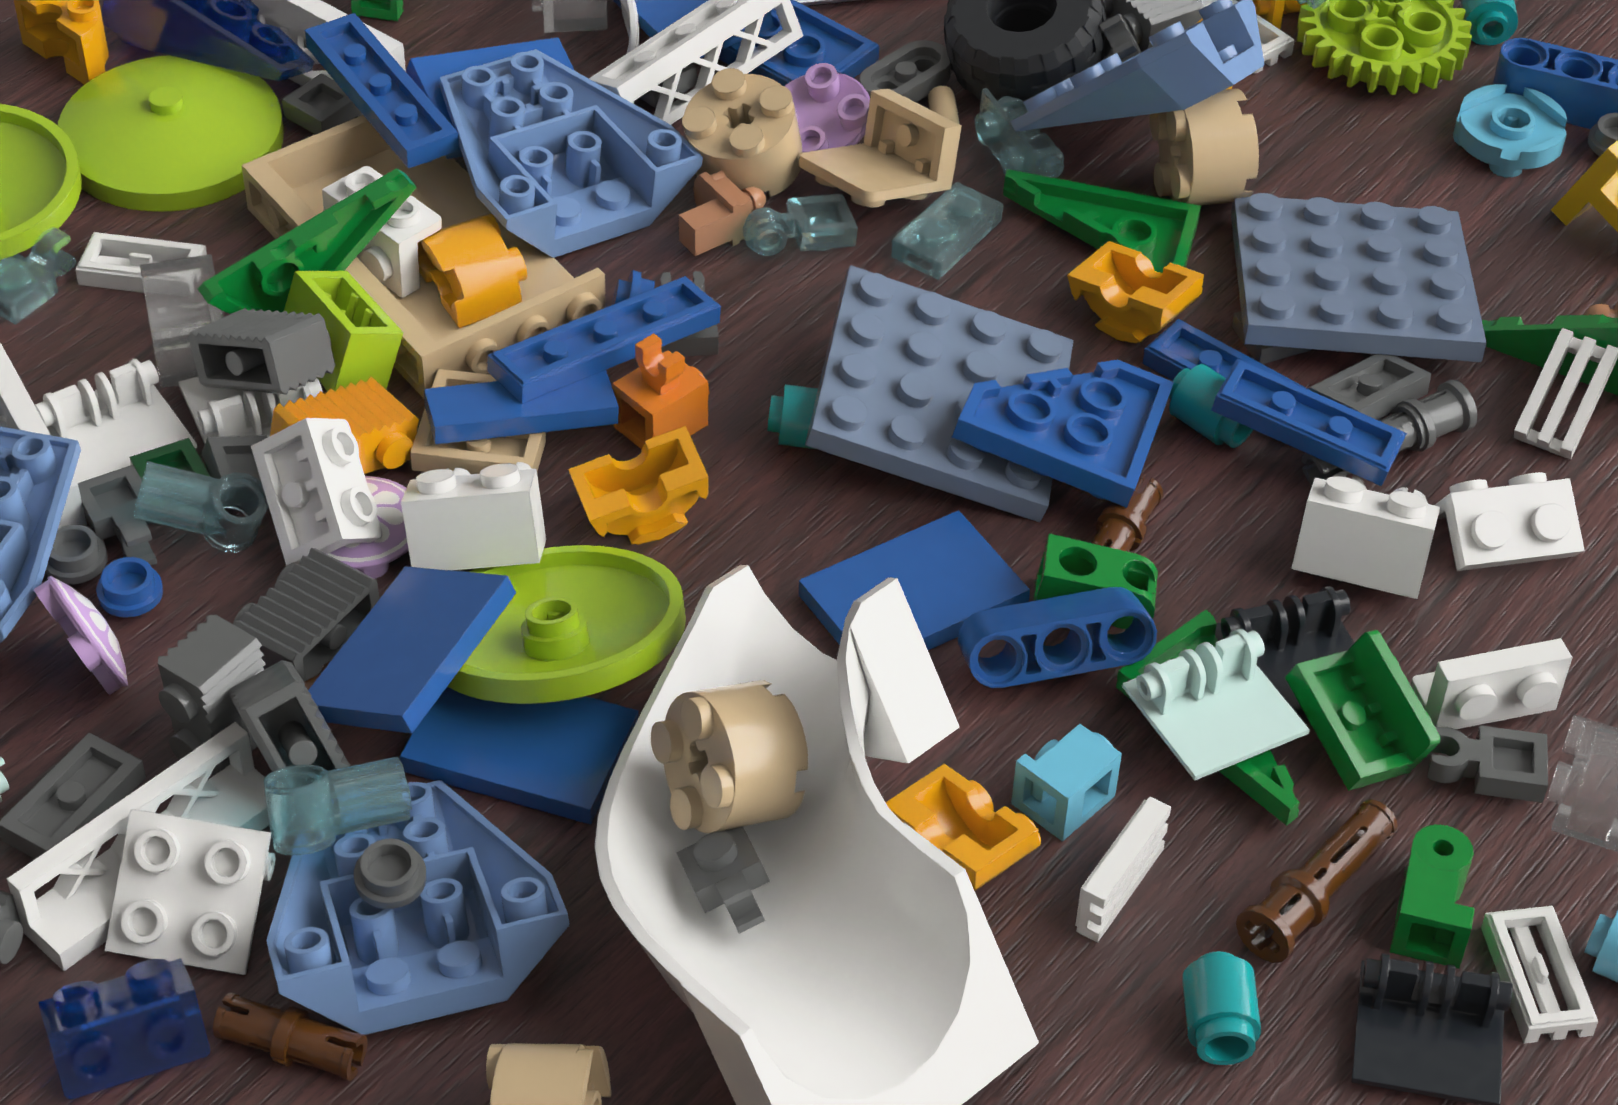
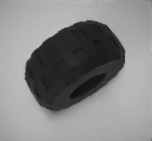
M949 0L947 3L948 7L944 15V40L947 55L951 62V70L954 71L957 81L965 90L967 89L976 98L994 106L997 104L1011 110L1026 108L1023 103L1024 101L1104 60L1106 35L1099 24L1106 21L1101 0Z

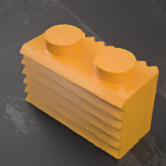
M370 377L366 382L360 380L356 385L351 382L346 388L340 385L336 391L330 388L326 394L320 391L316 397L310 394L305 401L300 397L295 403L289 400L285 406L279 403L273 410L270 436L305 418L345 419L349 423L351 432L358 443L360 462L364 474L385 467L387 469H395L411 459L410 452L417 434L419 418L373 377Z

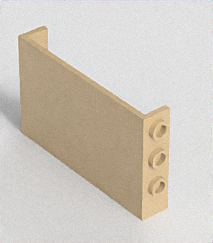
M364 115L242 165L248 210L275 239L323 212L322 189L363 166H370L383 176L396 168L406 173L417 187L411 196L441 216L442 228L488 213L492 214L476 196L469 174L454 159H446V156H442L431 162L408 169ZM495 217L500 228L502 240L507 249L517 247L525 261L527 279L519 282L522 302L486 319L458 328L441 304L440 294L435 282L426 283L420 273V288L401 298L383 285L357 257L345 270L351 274L404 332L394 367L423 399L424 389L432 388L438 369L487 374L488 354L606 308L605 274L599 268H596L574 278L555 258L550 257L508 231Z

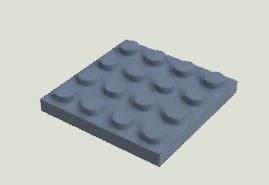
M1257 193L1250 197L1234 198L1231 208V222L1245 344L1482 362L1486 338L1459 212L1447 211L1437 206H1427L1418 209L1393 207L1382 202H1369L1366 204L1341 203L1322 197L1309 200L1278 198L1268 193Z
M850 265L843 281L805 445L1040 522L1049 505L1052 477L1037 474L1027 467L992 453L980 451L972 445L952 438V435L974 383L996 380L1001 387L1023 384L1027 374L1063 368L1069 369L1074 340L1000 316L992 311H986L944 297L935 292H929L887 278L882 274L872 273Z

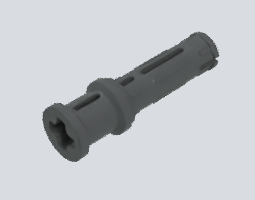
M1451 379L1440 384L1436 393L1421 400L1408 398L1398 403L1392 415L1381 420V422L1407 433L1399 452L1406 449L1422 452L1432 447L1436 438L1453 430L1463 433L1474 428L1477 423V409L1468 389L1459 381ZM1304 453L1302 455V463L1314 462L1309 466L1302 467L1303 473L1311 485H1313L1315 477L1327 480L1335 474H1351L1310 454Z

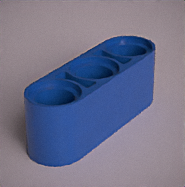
M1528 38L1510 39L1501 46L1492 85H1507L1505 93L1523 96L1525 87L1542 92L1555 100L1563 108L1568 124L1588 129L1597 124L1602 116L1618 113L1617 59Z
M1107 587L982 610L968 617L958 632V645L972 675L980 684L990 688H1004L1133 664L1143 660L1151 653L1157 639V629L1151 616L1139 599L1131 591L1122 587ZM1123 616H1133L1130 627L1124 632L1108 634V630L1115 620ZM1058 628L1070 629L1067 638L1060 644L1055 646L1043 645L1046 636L1053 630ZM993 640L1006 641V645L999 654L990 658L978 656L982 647Z

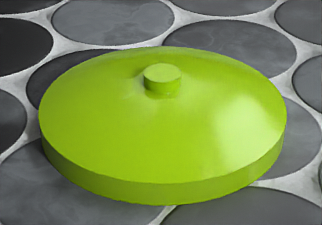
M199 55L156 56L129 62L108 70L82 86L66 103L58 120V126L68 135L77 152L82 178L81 189L103 202L140 211L165 212L188 210L222 201L245 190L242 165L281 149L284 138L281 107L278 98L263 79L237 64Z
M0 104V260L35 246L54 233L74 210L79 200L82 184L77 152L68 135L58 125L44 116L27 109L6 104Z
M575 545L544 548L540 563L473 569L469 572L507 575L516 594L447 687L482 700L532 704L575 699L624 684L660 663L671 653L681 639L686 622L681 585L676 576L658 561L633 551L605 546Z

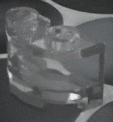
M1574 714L1562 752L1574 756L1573 763L1570 765L1558 761L1546 800L1559 804L1551 830L1618 852V728Z

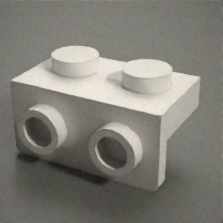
M363 166L323 188L324 211L383 175L370 166ZM410 195L359 253L357 258L383 285L401 298H404L420 288L417 243L442 228L441 216Z
M1529 473L1509 479V486L1488 488L1487 480H1470L1450 486V494L1435 504V506L1440 507L1437 519L1447 518L1457 571L1576 557L1585 551L1570 478L1547 481L1546 473Z
M1561 638L1440 661L1437 663L1435 672L1414 676L1411 687L1429 714L1435 727L1461 729L1556 710L1572 656Z

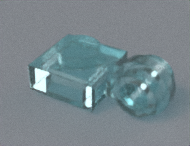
M843 194L788 198L786 213H779L771 208L756 209L746 219L743 227V237L747 246L752 251L763 256H771L782 251L786 246L788 238L795 237L800 251H826L832 248L856 246L858 227Z

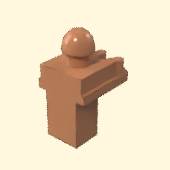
M722 170L712 175H709L707 172L699 174L694 181L693 188L697 207L679 214V241L694 256L726 242H729L732 246L739 244L741 240L751 236L752 215L761 211L766 203L764 191L754 186L740 190L726 177Z

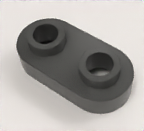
M927 40L913 41L864 69L860 75V83L866 89L869 96H871V91L890 89L914 102H918L928 96L934 87L944 86L949 81L951 62L945 46Z

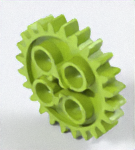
M1305 0V4L1301 5L1299 13L1297 41L1303 43V55H1314L1312 62L1314 68L1329 66L1327 77L1330 79L1345 75L1348 77V87H1352L1359 81L1367 83V90L1370 93H1373L1378 85H1384L1391 95H1396L1398 86L1404 85L1410 92L1415 94L1418 93L1420 82L1435 89L1437 88L1439 78L1451 81L1454 70L1461 71L1463 69L1464 60L1468 56L1472 35H1470L1472 23L1464 20L1466 13L1464 8H1453L1454 0Z

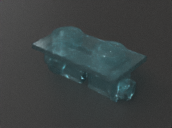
M987 88L982 89L980 113L975 117L976 133L982 145L988 146L999 160L1004 174H1006L1007 169L1052 178L1058 177L1064 170V154L1053 143L1046 132L1040 134V128L1015 132L1010 122L1028 112L1023 101L1011 96L1002 97L997 101Z

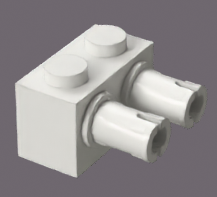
M517 462L516 465L511 463L491 465L482 469L480 474H470L462 468H455L454 471L447 468L421 473L416 479L409 481L401 500L411 567L453 571L540 563L546 543V534L536 469H532L523 462Z
M1345 473L1335 474L1327 480L1315 477L1307 499L1291 569L1418 599L1440 507L1428 504L1425 495L1415 489L1414 493L1407 492L1408 488L1402 487L1388 495L1367 490L1364 481L1354 475L1352 479L1346 478L1347 474Z

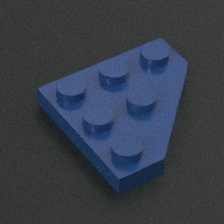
M1112 360L1097 363L1094 372L1072 375L1068 368L1027 374L1023 384L1001 387L996 380L974 383L959 416L952 438L972 445L980 451L992 453L1027 467L1037 474L1052 477L1084 490L1094 497L1106 499L1127 508L1138 483L1174 382L1123 361Z

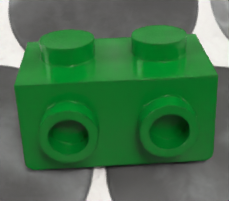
M1378 630L1364 632L1347 651L1298 663L1285 676L1287 683L1348 791L1410 773L1440 743V735L1433 725L1429 714L1422 706L1401 670L1396 657L1392 654Z

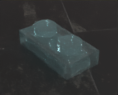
M955 182L951 190L945 191L892 239L891 257L939 280L1002 221L1003 203L959 182Z

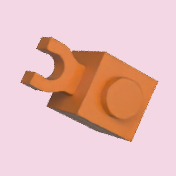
M654 333L635 344V356L639 367L612 383L619 406L618 424H614V428L640 449H642L646 440L686 426L690 436L708 426V380L705 379L697 368L688 366L685 363V357L678 351L671 353L667 350L662 353V339Z

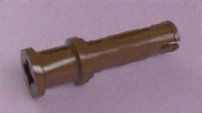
M1373 799L1365 800L1357 811L1299 869L1281 872L1271 882L1270 894L1259 905H1249L1237 916V932L1246 947L1263 960L1272 963L1284 961L1293 952L1294 940L1305 928L1316 927L1327 917L1330 905L1329 898L1397 830V819L1393 812L1380 801ZM1348 847H1350V849L1334 864L1333 862H1334ZM1271 928L1274 933L1269 938L1265 937L1264 934Z

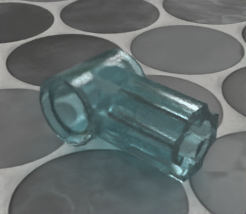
M147 461L133 518L202 534L214 548L224 552L236 553L246 550L254 543L269 506L262 482L247 473L234 472L217 479ZM225 508L241 511L246 517L233 516Z
M398 757L329 771L315 765L289 766L278 769L264 778L273 849L281 854H311L331 846L336 841V835L410 820V810H412L410 790L403 764Z

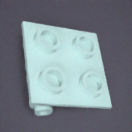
M1243 629L1234 630L1228 638L1216 642L1215 647L1208 642L1197 645L1195 651L1186 649L1181 651L1175 659L1162 664L1153 662L1146 665L1144 674L1123 683L1122 688L1194 781L1309 734L1310 729L1256 665L1257 657L1262 656L1265 651L1262 638L1256 631L1247 633Z

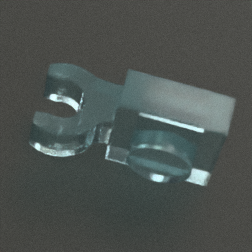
M51 227L39 236L26 258L16 254L0 261V316L16 325L59 292L55 278L68 273L77 263L75 257L61 250L63 246H66L71 241L68 234L56 227Z

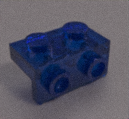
M181 958L170 962L165 959L146 960L129 968L124 976L98 984L93 981L71 983L58 989L53 994V998L38 1002L63 1092L68 1099H75L207 1057L210 1054V1045L195 989Z

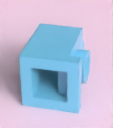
M1079 724L1060 741L1053 739L1047 742L1037 753L1035 759H1032L1025 753L1016 761L1011 804L1063 842L1115 797L1122 753L1115 749L1104 736L1091 732Z

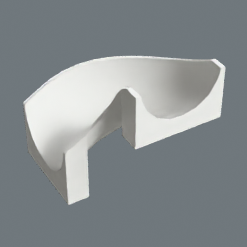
M739 565L706 586L692 618L619 756L601 804L597 819L595 852L603 887L614 910L637 939L671 989L694 1013L736 1105H962L1039 1044L966 870L905 822L903 823L888 808L874 784L865 756L909 764L959 728V724L898 578L888 577L853 602L844 622L837 660L823 654L790 626L765 595L748 565ZM765 680L772 683L766 689L772 695L785 694L798 713L807 743L808 770L796 772L794 792L804 790L805 792L801 805L793 815L785 819L743 827L770 882L751 890L765 921L739 934L725 904L707 913L704 912L676 852L697 843L702 837L710 833H703L695 828L682 830L673 821L670 811L671 792L667 783L664 764L655 758L652 751L651 730L655 722L665 721L671 703L682 693Z

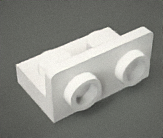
M305 418L251 446L286 566L291 563L299 564L302 556H308L311 548H316L328 554L349 543H371L382 537V530L377 517L376 502L369 491L359 458L358 443L351 432L347 420Z

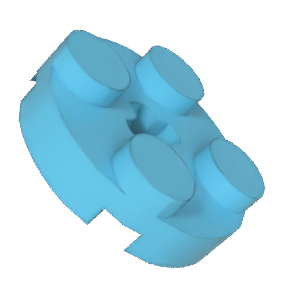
M1505 84L1483 86L1467 94L1462 101L1453 133V139L1458 145L1462 146L1475 158L1488 163L1490 170L1494 174L1511 178L1520 175L1522 169L1542 167L1561 155L1567 135L1565 130L1567 117L1563 108L1555 100L1542 92L1526 87L1522 96L1514 93H1505L1507 87Z

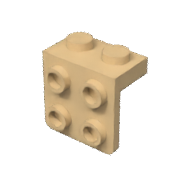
M890 89L873 90L870 96L864 143L803 152L800 154L799 167L815 175V180L818 183L829 187H837L852 195L851 200L862 206L880 207L885 204L886 200L898 198L922 200L927 197V193L951 190L962 125Z

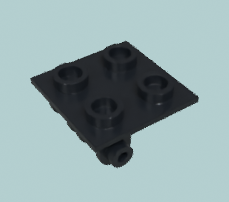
M1328 586L1321 588L1317 593L1304 595L1302 603L1296 595H1290L1284 598L1283 605L1278 599L1267 601L1266 605L1245 610L1243 608H1235L1231 610L1230 617L1222 618L1221 623H1217L1215 636L1220 641L1228 638L1230 633L1237 629H1243L1247 633L1256 631L1262 638L1265 648L1264 654L1257 657L1256 665L1297 715L1304 714L1285 676L1298 663L1349 650L1354 641L1343 625L1341 618L1350 614V601L1344 590L1335 591L1332 587Z
M1381 953L1379 960L1366 958L1365 961L1362 960L1351 1082L1478 1105H1501L1504 1011H1509L1513 984L1500 981L1499 973L1496 972L1484 975L1462 971L1461 977L1455 976V965L1449 964L1446 965L1443 974L1434 973V965L1431 961H1425L1422 970H1418L1419 963L1390 959V955Z

